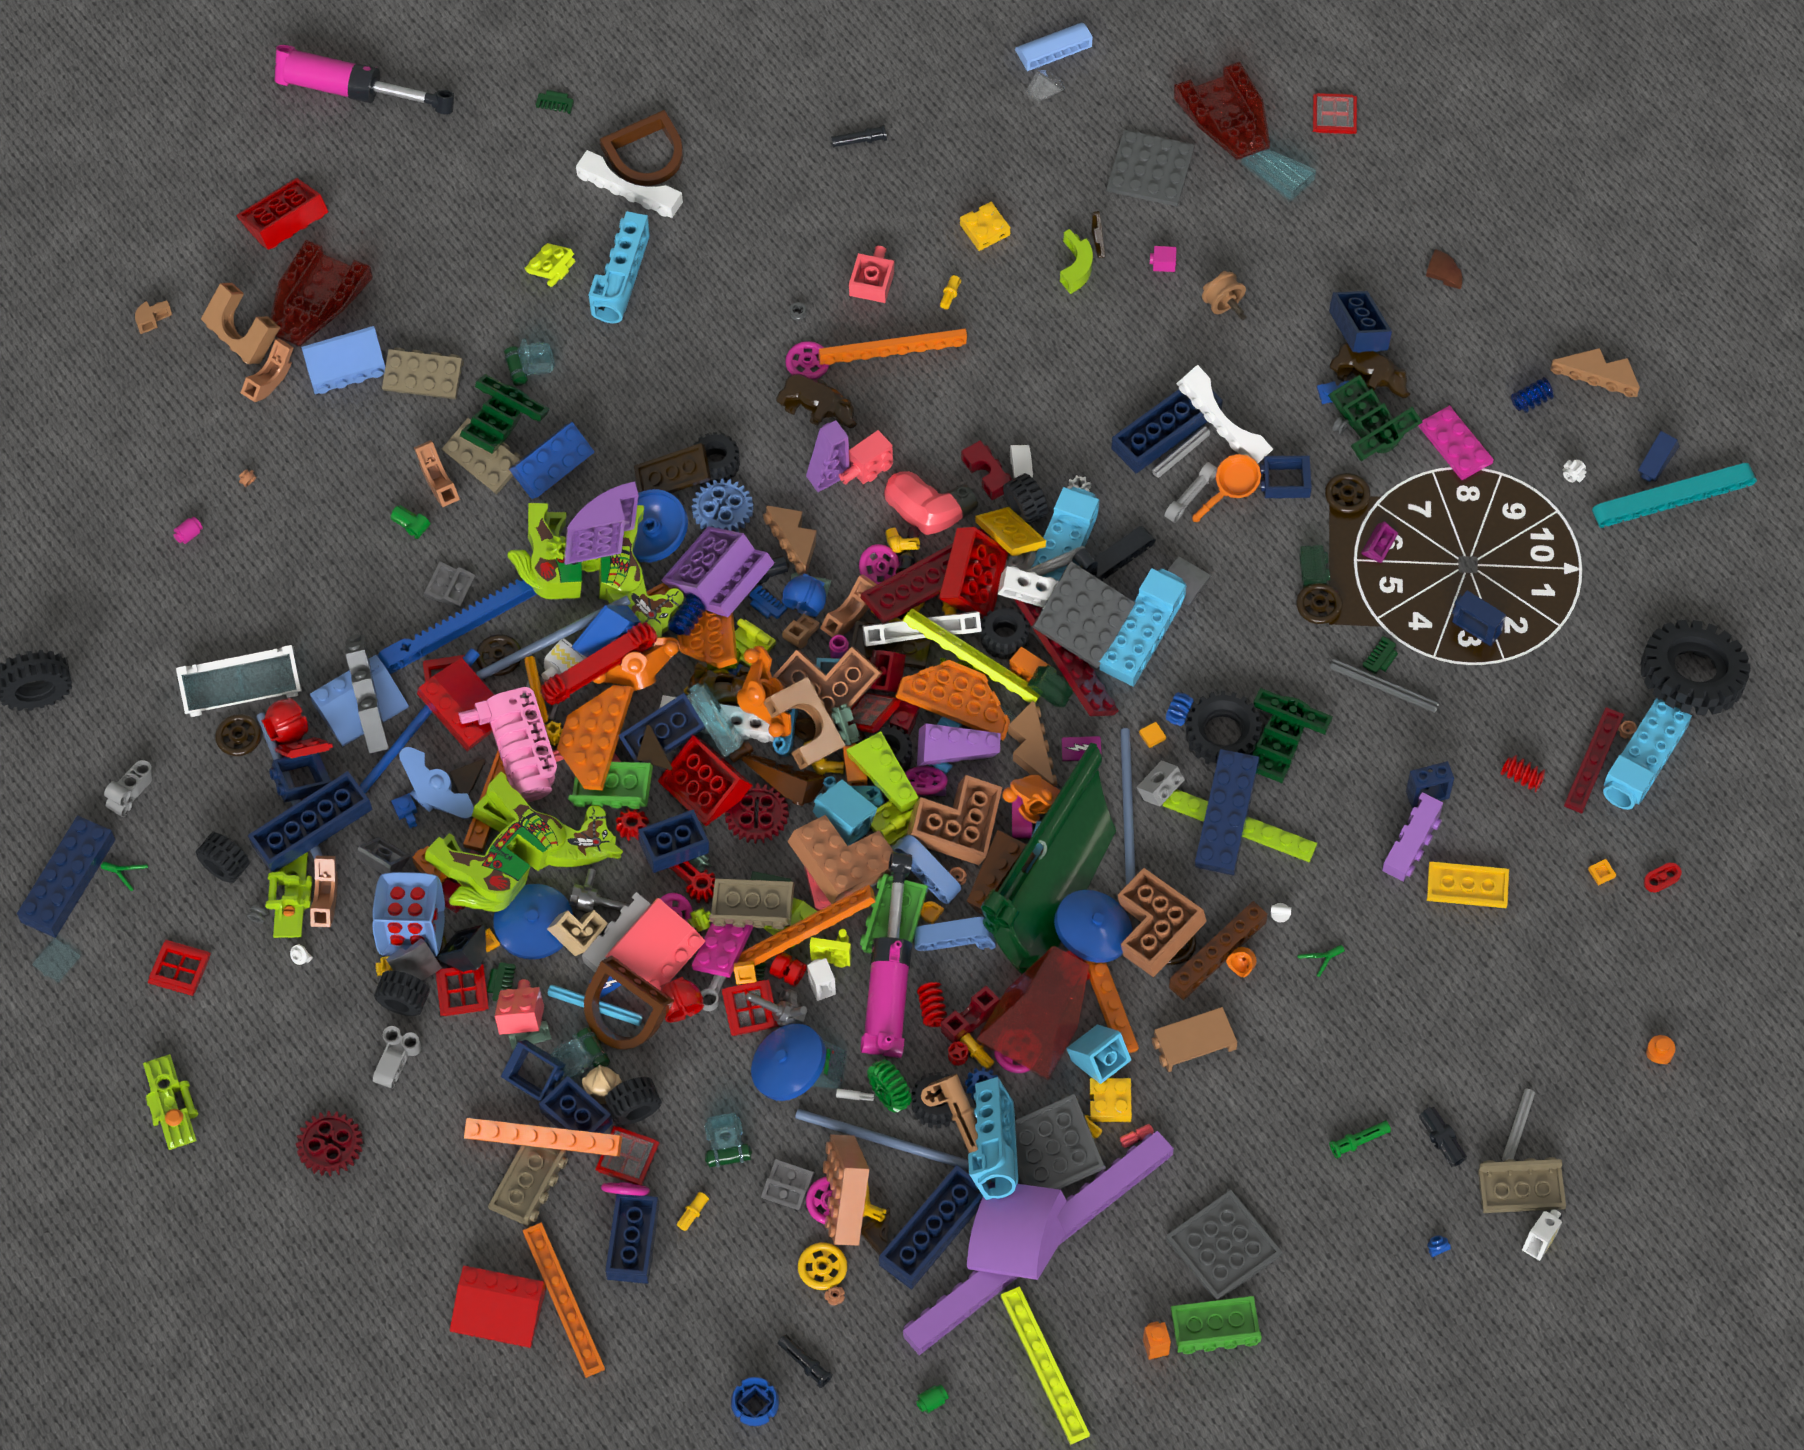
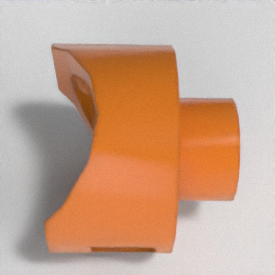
M1238 947L1228 956L1226 963L1238 976L1246 977L1256 966L1257 959L1250 949Z
M1654 1036L1646 1049L1647 1058L1658 1064H1668L1674 1056L1675 1044L1667 1036Z

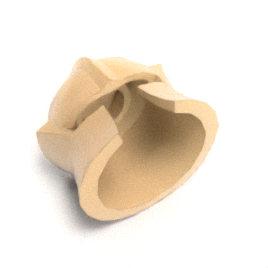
M601 1065L593 1068L586 1077L582 1078L583 1090L599 1104H607L605 1101L606 1095L614 1087L622 1083L619 1074Z

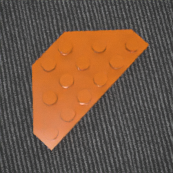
M691 603L689 605L690 610L676 620L680 652L719 669L738 663L733 612L729 617H725Z
M951 660L921 670L914 675L903 677L895 696L898 699L975 730L1001 733L1002 741L1006 737L1008 725L1010 724L1008 716L1004 714L1000 707L1001 703L987 683L986 675Z
M613 685L567 715L557 750L584 789L603 791L618 743V735L621 733L634 691L631 686Z

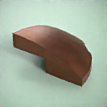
M1435 249L1426 272V277L1444 281L1443 285L1461 289V270L1449 255Z

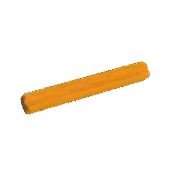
M526 657L524 660L530 689L535 694L543 723L548 722L545 701L540 692L541 684L535 657Z

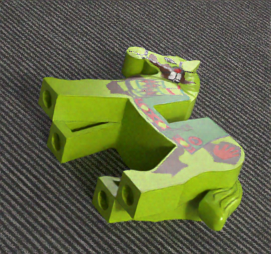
M528 503V540L533 551L532 558L526 550H510L507 556L515 566L520 577L532 586L539 596L545 599L580 598L582 570L586 572L599 571V598L607 600L610 604L627 595L631 602L628 607L641 623L647 622L654 628L657 637H662V634L669 630V620L683 607L684 595L677 588L668 590L665 595L656 594L649 596L646 593L642 569L633 554L638 525L643 520L644 505H637L635 528L624 531L621 554L565 565L564 556L563 560L551 558V553L547 552L546 549L547 541L552 539L553 535L559 537L566 526V512H548V503Z
M500 772L489 783L486 795L474 806L472 817L500 832L488 848L486 855L482 856L463 852L459 848L454 836L449 833L444 839L438 837L426 850L425 860L447 877L453 878L461 884L449 898L451 905L498 912L507 908L525 886L530 867L539 871L548 865L558 867L589 865L602 861L607 857L619 859L623 851L615 845L616 836H613L608 830L606 814L600 806H590L587 809L584 823L581 829L576 831L551 815L533 810L521 794L511 787L506 775Z

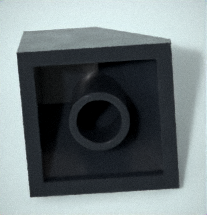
M484 925L457 931L437 956L438 960L463 972L477 970L486 957Z

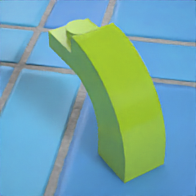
M1068 229L1064 232L1063 242L1074 254L1076 261L1068 268L1060 271V282L1071 294L1080 289L1089 279L1092 272L1093 252L1087 238L1081 241L1077 234Z

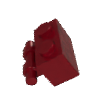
M873 650L872 658L870 657L869 661L882 674L869 689L897 693L903 677L906 655L890 651Z

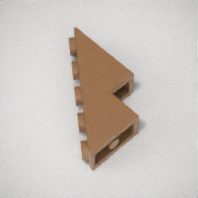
M1600 348L1552 360L1550 370L1554 374H1563L1573 380L1588 382L1592 386L1598 385L1611 392L1623 393L1627 397L1638 396L1640 386L1628 358L1606 363Z
M767 506L766 513L763 514L764 522L770 526L773 536L779 540L780 547L785 549L789 561L794 563L796 572L801 575L807 574L816 545V530L801 528L802 511Z
M1032 701L1008 725V734L1021 743L1013 752V761L1030 775H1039L1055 787L1057 786V778L1051 772L1053 761L1051 757L1048 758L1049 745L1048 741H1044L1043 738L1045 728L1044 724L1039 722V718H1041L1040 707L1036 706L1035 702Z

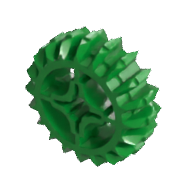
M886 1059L873 1063L867 1070V1078L870 1080L869 1084L872 1086L875 1096L879 1098L884 1107H887L889 1111L894 1113L907 1108L910 1102H912V1096L909 1092L910 1088L907 1086V1082L900 1074V1071Z

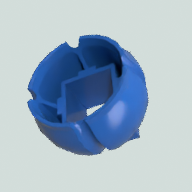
M805 573L797 576L785 586L782 603L791 610L797 608L798 613L817 617L826 603L825 583Z
M747 1378L732 1393V1411L735 1417H740V1422L754 1427L767 1424L769 1418H773L778 1411V1393L775 1387L770 1386V1382L763 1378ZM755 1394L767 1404L756 1416L744 1406Z

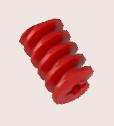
M1514 755L1512 758L1509 757L1501 771L1502 776L1507 773L1508 779L1514 776V782L1516 783L1521 780L1523 787L1528 783L1529 790L1535 787V793L1545 777L1544 769L1538 773V766L1531 769V762L1524 765L1523 758L1517 762V755Z
M937 982L923 984L917 989L919 1002L921 1003L920 1009L922 1010L923 1024L928 1027H941V1022L947 1016V1012L942 1011L946 1008V1005L942 1003L944 997L940 996L943 994V990L937 989L941 986Z

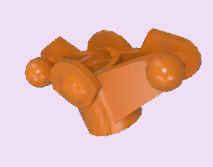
M657 637V641L652 649L642 653L636 651L628 653L622 659L621 664L596 678L593 682L597 684L613 683L631 686L634 691L644 689L657 681L655 675L671 657L678 653L680 648L679 641L673 637Z
M763 646L749 648L744 652V659L752 665L742 689L737 693V702L744 712L754 714L770 724L768 731L772 737H787L792 729L791 714L786 711L772 718L764 704L765 699L783 690L781 682L771 676L772 658Z
M1029 775L1010 782V787L1004 789L1002 795L1003 799L1008 803L1016 801L1017 797L1020 796L1022 804L1018 808L1020 814L1027 821L1036 823L1040 819L1039 814L1048 812L1061 790L1042 779L1039 775Z

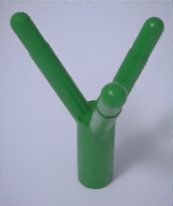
M105 861L101 864V869L116 873L130 891H133L134 888L121 871L148 868L147 864L118 866Z
M1339 945L1327 952L1301 954L1297 957L1299 959L1325 957L1326 959L1317 973V977H1320L1330 959L1343 953L1345 950L1342 945Z

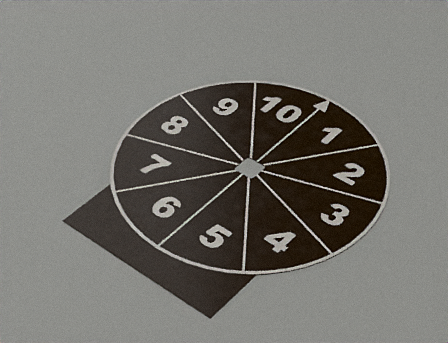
M1451 467L1439 468L1408 478L1390 489L1382 497L1370 496L1368 504L1356 513H1341L1329 505V585L1339 592L1343 604L1341 613L1335 620L1329 622V625L1383 627L1405 646L1430 658L1453 664L1487 665L1515 659L1540 647L1561 629L1575 607L1582 583L1581 554L1575 535L1567 520L1548 498L1535 488L1510 475L1494 470L1482 469L1461 480ZM1333 495L1336 501L1340 500L1338 495ZM1345 502V506L1353 505V502ZM1382 522H1386L1398 532V535L1383 562L1379 563L1364 556L1361 552L1375 527ZM1458 557H1477L1478 572L1460 573L1458 571ZM1467 590L1506 614L1502 633L1491 647L1452 622L1454 616L1452 612L1456 607L1454 603L1460 594L1463 596ZM1329 601V607L1334 608L1335 602Z

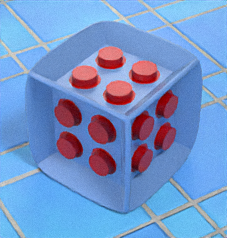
M391 872L380 875L373 903L372 924L375 945L380 955L391 956L401 947L407 950L421 938L426 942L435 957L438 955L445 922V900L442 883L438 876L414 872Z

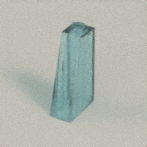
M1258 144L1246 148L1242 153V165L1290 202L1315 180L1316 170Z
M697 683L689 688L690 693H688L687 698L724 758L740 748L744 742L743 738L705 683L702 685Z

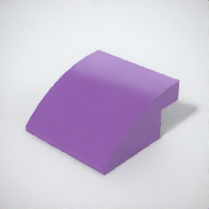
M635 481L602 493L577 513L567 527L565 565L621 554L624 531L635 528L639 496Z
M708 526L661 581L671 589H679L683 593L684 598L715 614L729 617L773 566L774 561L767 552L755 550L744 533Z
M990 1182L989 1188H995V1182ZM1017 1184L1015 1191L1007 1197L985 1200L983 1197L971 1231L967 1268L1038 1280L1065 1235L1064 1229L1057 1217L1066 1203L1062 1191L1059 1189Z

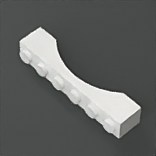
M588 150L576 165L577 176L581 180H588L599 188L610 190L614 195H621L626 197L628 201L637 202L648 210H655L661 216L673 218L683 203L682 192L669 186L645 187L626 182L609 169L602 156Z
M1196 365L1176 383L1179 386V390L1190 398L1193 406L1199 409L1204 414L1205 419L1215 426L1218 434L1229 442L1230 447L1234 451L1251 457L1258 464L1264 456H1267L1273 450L1261 435L1239 428L1223 414L1214 399L1210 378L1199 365Z
M978 611L927 617L953 635L982 632ZM904 621L862 626L865 646L926 638L923 633L917 629L910 628Z

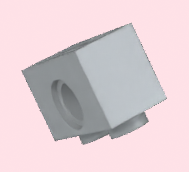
M1161 760L1137 786V789L1144 801L1160 807L1185 779L1178 766Z

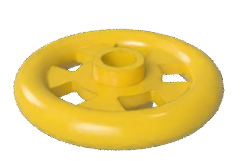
M820 1242L810 1245L802 1252L798 1260L800 1278L806 1285L817 1290H828V1288L837 1286L844 1279L847 1272V1260L844 1253L837 1246L830 1243ZM821 1251L823 1256L815 1259L813 1253ZM831 1254H834L838 1259L834 1263L828 1258ZM806 1263H812L813 1271H806ZM821 1264L826 1265V1269L821 1270L819 1269V1266ZM833 1269L838 1271L834 1278L829 1275ZM815 1275L824 1277L823 1282L814 1280Z

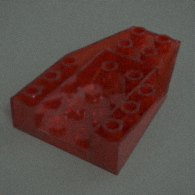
M1240 61L1223 67V77L1195 86L1191 79L1174 85L1175 101L1198 128L1236 160L1270 148L1263 99Z
M305 240L278 282L270 316L280 327L276 337L298 346L303 345L343 312L373 278L371 267L356 260L351 265L324 255L322 246Z
M1055 946L1050 948L1006 989L977 1037V1042L994 1052L1001 1053L1030 1069L1034 1074L1049 1081L1078 1029L1089 964Z

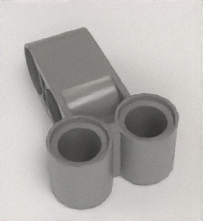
M140 760L136 762L118 782L112 781L107 786L104 792L105 797L108 798L106 808L121 817L127 815L125 813L131 810L132 802L152 781V768L148 761Z
M388 1026L382 1034L386 1048L374 1072L373 1082L393 1089L395 1086L394 1082H397L408 1056L419 1054L422 1047L417 1034L409 1032L402 1036L399 1028ZM392 1035L397 1036L395 1040H388ZM416 1042L413 1047H407L408 1043Z

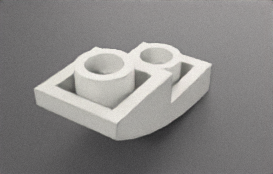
M1010 445L1013 479L1024 473L1033 478L1029 445Z

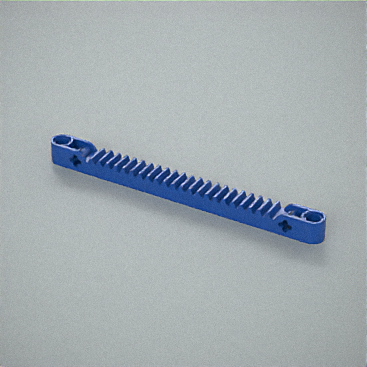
M516 579V585L509 583L508 589L503 586V592L495 591L496 596L489 594L488 600L483 597V603L476 601V606L469 605L468 611L463 608V614L455 612L456 617L448 616V622L443 619L442 625L435 623V629L428 627V633L422 630V636L415 634V640L402 639L380 651L377 656L389 674H392L537 595V593L524 580L519 581Z

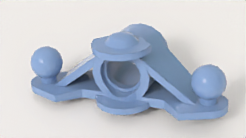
M405 747L401 750L399 754L400 760L414 788L410 795L428 812L434 808L463 819L472 817L474 806L468 794H454L451 791L452 783L450 777L445 771L441 769L429 770L425 767L424 752L412 747Z

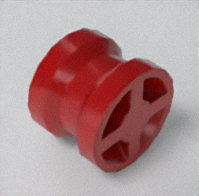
M953 1042L948 1048V1059L953 1065L960 1066L968 1060V1047L963 1042Z

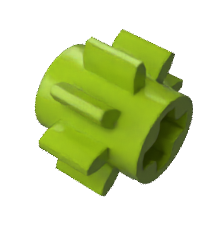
M553 535V538L547 541L546 551L551 553V558L563 560L566 537Z
M704 908L690 912L691 918L687 919L688 923L693 928H696L697 932L710 927L709 915L711 912H705Z

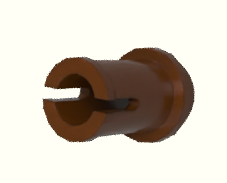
M743 741L742 745L727 754L731 761L735 763L742 756L751 755V752L754 750L748 741Z

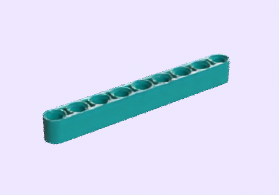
M1742 463L1603 502L1594 506L1592 512L1598 526L1604 528V525L1606 527L1623 522L1622 520L1625 522L1639 518L1640 515L1643 517L1657 513L1658 510L1664 511L1675 508V505L1678 507L1694 502L1693 500L1696 502L1710 498L1711 495L1714 497L1728 493V490L1731 492L1745 488L1746 485L1749 487L1755 484L1757 479L1750 464Z

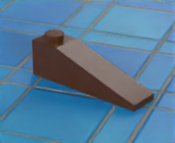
M754 754L742 756L744 763L785 798L793 800L792 803L803 806L805 803L812 802L824 786L823 782L826 776L806 769L804 772L795 771L792 765H776L775 760Z

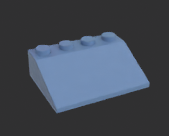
M374 326L301 347L314 394H324L335 388H344L352 383H361L365 379L381 377L385 373V364Z
M374 655L369 658L382 720L385 722L407 709L409 705L378 656ZM350 670L310 693L313 706L342 747L364 734Z

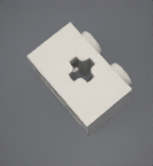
M816 959L807 965L808 981L816 1000L819 1001L836 995L835 978L827 959Z

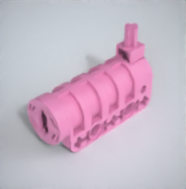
M522 687L502 692L490 697L487 701L475 703V709L459 713L461 724L478 720L479 725L490 723L508 782L512 788L521 794L527 803L539 800L551 793L557 764L532 689ZM523 693H525L526 696H529V698H521V697H522V694H523Z

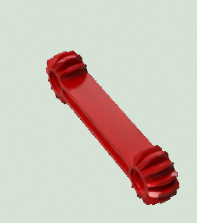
M647 622L638 623V625L633 626V628L627 630L628 633L563 673L555 674L544 681V684L540 687L543 699L550 705H558L562 701L565 702V699L570 698V694L621 664L622 659L628 653L635 651L642 653L648 650V648L653 647V643L657 641L656 631Z
M627 808V813L621 811L620 817L616 819V830L620 832L621 838L627 837V840L630 841L632 837H635L638 840V829L647 827L649 819L645 817L644 811L638 813V809L631 811ZM630 823H637L635 826H629ZM688 861L670 867L673 872L689 885L686 887V893L690 894L691 900L696 898L697 902L700 903L701 899H704L707 903L708 897L713 899L715 879H717L713 872L708 874V870L705 869L703 873H700ZM700 884H705V885H707V886L704 887V888H699V887H698Z

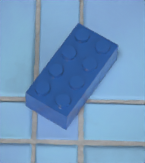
M570 422L509 468V470L529 497L534 499L591 456L594 450L574 423Z

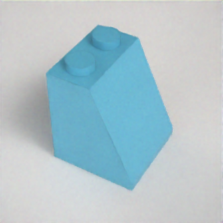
M844 780L830 785L824 794L820 793L814 800L815 806L813 809V813L817 818L824 815L828 817L847 846L857 842L869 832L877 811L876 806Z
M1098 1024L1066 1048L1071 1061L1100 1084L1131 1061L1121 1032Z

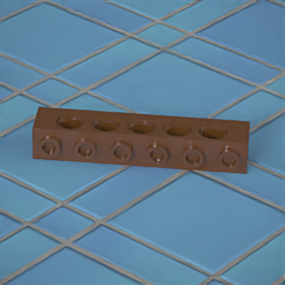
M1252 901L1170 978L1169 988L1184 1001L1227 960L1233 950L1245 944L1266 924L1268 913Z

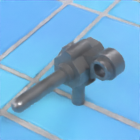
M588 869L584 886L574 884L569 905L577 906L576 909L586 912L592 911L593 906L598 905L621 910L625 905L627 907L630 906V904L602 898L597 894L598 889L592 888L596 874L594 869Z
M791 989L782 990L779 996L781 1002L777 1004L752 993L746 994L748 1001L772 1011V1016H774L775 1021L780 1026L803 1024L807 1008L805 1006L798 1007L797 992Z

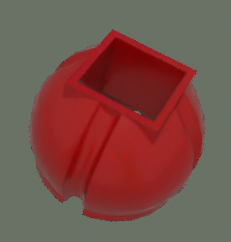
M291 698L278 700L273 703L266 711L264 719L261 720L271 741L291 743L301 739L308 732L307 719L305 716H301V707Z
M680 977L660 986V991L674 1000L673 1005L664 1018L666 1022L672 1023L684 1020L686 1015L691 1017L704 1008L701 991L691 981Z

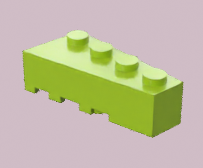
M882 732L846 750L847 756L871 779L874 785L885 794L901 813L913 808L919 798Z

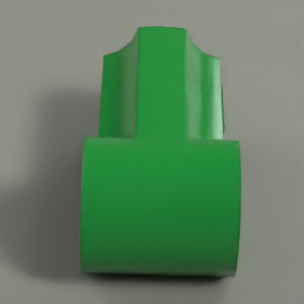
M401 505L396 506L390 516L392 521L405 528L408 534L414 535L416 539H419L431 525L425 516L421 514L416 515Z

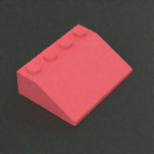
M657 898L605 957L608 958L612 955L654 987L661 990L660 986L673 979L704 944L705 940L689 923L661 899Z

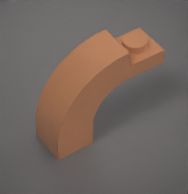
M276 339L269 358L262 369L256 374L246 377L241 394L254 402L269 396L288 373L292 364L289 359L294 347L281 339Z
M430 440L414 447L420 468L439 504L445 507L460 500L454 483L449 479L440 462L433 442Z
M860 575L847 599L839 608L827 614L820 629L832 638L836 635L843 636L869 608L860 598L861 593L877 584L865 575Z
M315 856V891L310 907L311 927H331L337 897L338 872L336 871V856Z

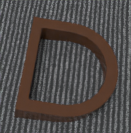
M665 110L600 138L601 149L615 172L623 180L635 185L652 186L663 183L676 174L683 161V148L680 136ZM662 129L674 148L672 159L663 169L653 173H640L630 169L622 162L616 149Z
M611 955L600 962L586 990L584 1012L589 1027L600 1041L616 1049H631L646 1042L657 1032L674 1000ZM609 977L615 979L653 1007V1011L644 1028L637 1036L624 1037L617 1035L602 1020L599 1010V998Z

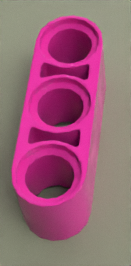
M1018 796L1016 801L1012 802V837L1015 839H1031L1032 823L1020 814L1018 808L1022 804V800Z

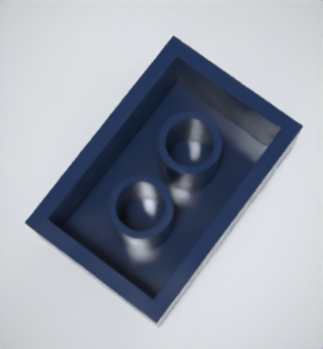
M694 809L638 829V841L653 873L709 853V841Z
M569 1076L539 1103L541 1113L559 1129L604 1133L613 1124L612 1115Z

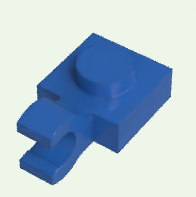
M1335 381L1317 385L1321 403H1331L1332 400L1328 395L1349 381H1344L1336 386Z
M410 793L391 800L399 820L405 818L410 829L417 826L413 815L417 813V809Z

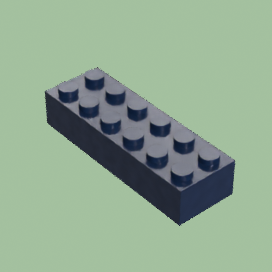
M1177 390L1113 436L1111 449L1137 474L1208 421L1205 419L1204 414L1193 406L1190 398L1180 390ZM1212 390L1214 399L1222 411L1223 400Z
M1220 749L1195 859L1196 868L1235 875L1259 767V757Z
M347 771L250 833L248 838L271 872H277L373 809L369 798Z
M77 815L18 910L17 915L21 923L54 938L57 937L115 842L112 830Z
M956 1165L879 1256V1266L911 1290L978 1211L983 1195L966 1171Z

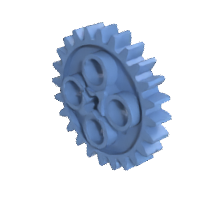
M721 479L720 483L713 480V485L707 482L706 489L700 487L701 493H695L696 498L692 499V513L696 524H700L701 530L709 526L739 532V526L745 528L744 522L749 523V517L753 516L752 497H749V491H745L744 485L739 487L738 482L732 485L731 479L727 483H724L723 479Z

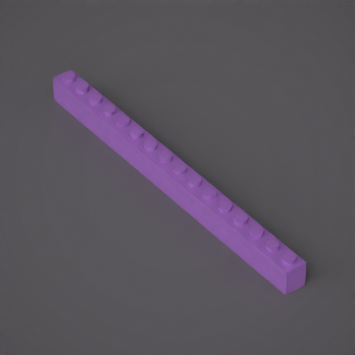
M1158 1131L1154 1134L1146 1135L1140 1145L1131 1147L1127 1151L1126 1156L1122 1159L1117 1158L1107 1171L1102 1170L1099 1172L1093 1182L1085 1183L1080 1188L1079 1193L1075 1196L1070 1195L1066 1199L1065 1205L1057 1216L1065 1232L1060 1244L1173 1156L1174 1148ZM977 1270L973 1271L969 1275V1279L964 1283H958L952 1289L953 1292L948 1296L943 1295L937 1300L934 1307L931 1309L926 1308L920 1314L921 1317L915 1322L912 1320L907 1323L903 1330V1337L917 1354L921 1355L1018 1277Z

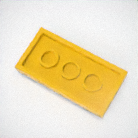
M1010 507L975 516V522L1011 556H1019L1022 553L1037 551L1040 548L1046 547V540Z
M1429 862L1427 901L1507 908L1509 869Z

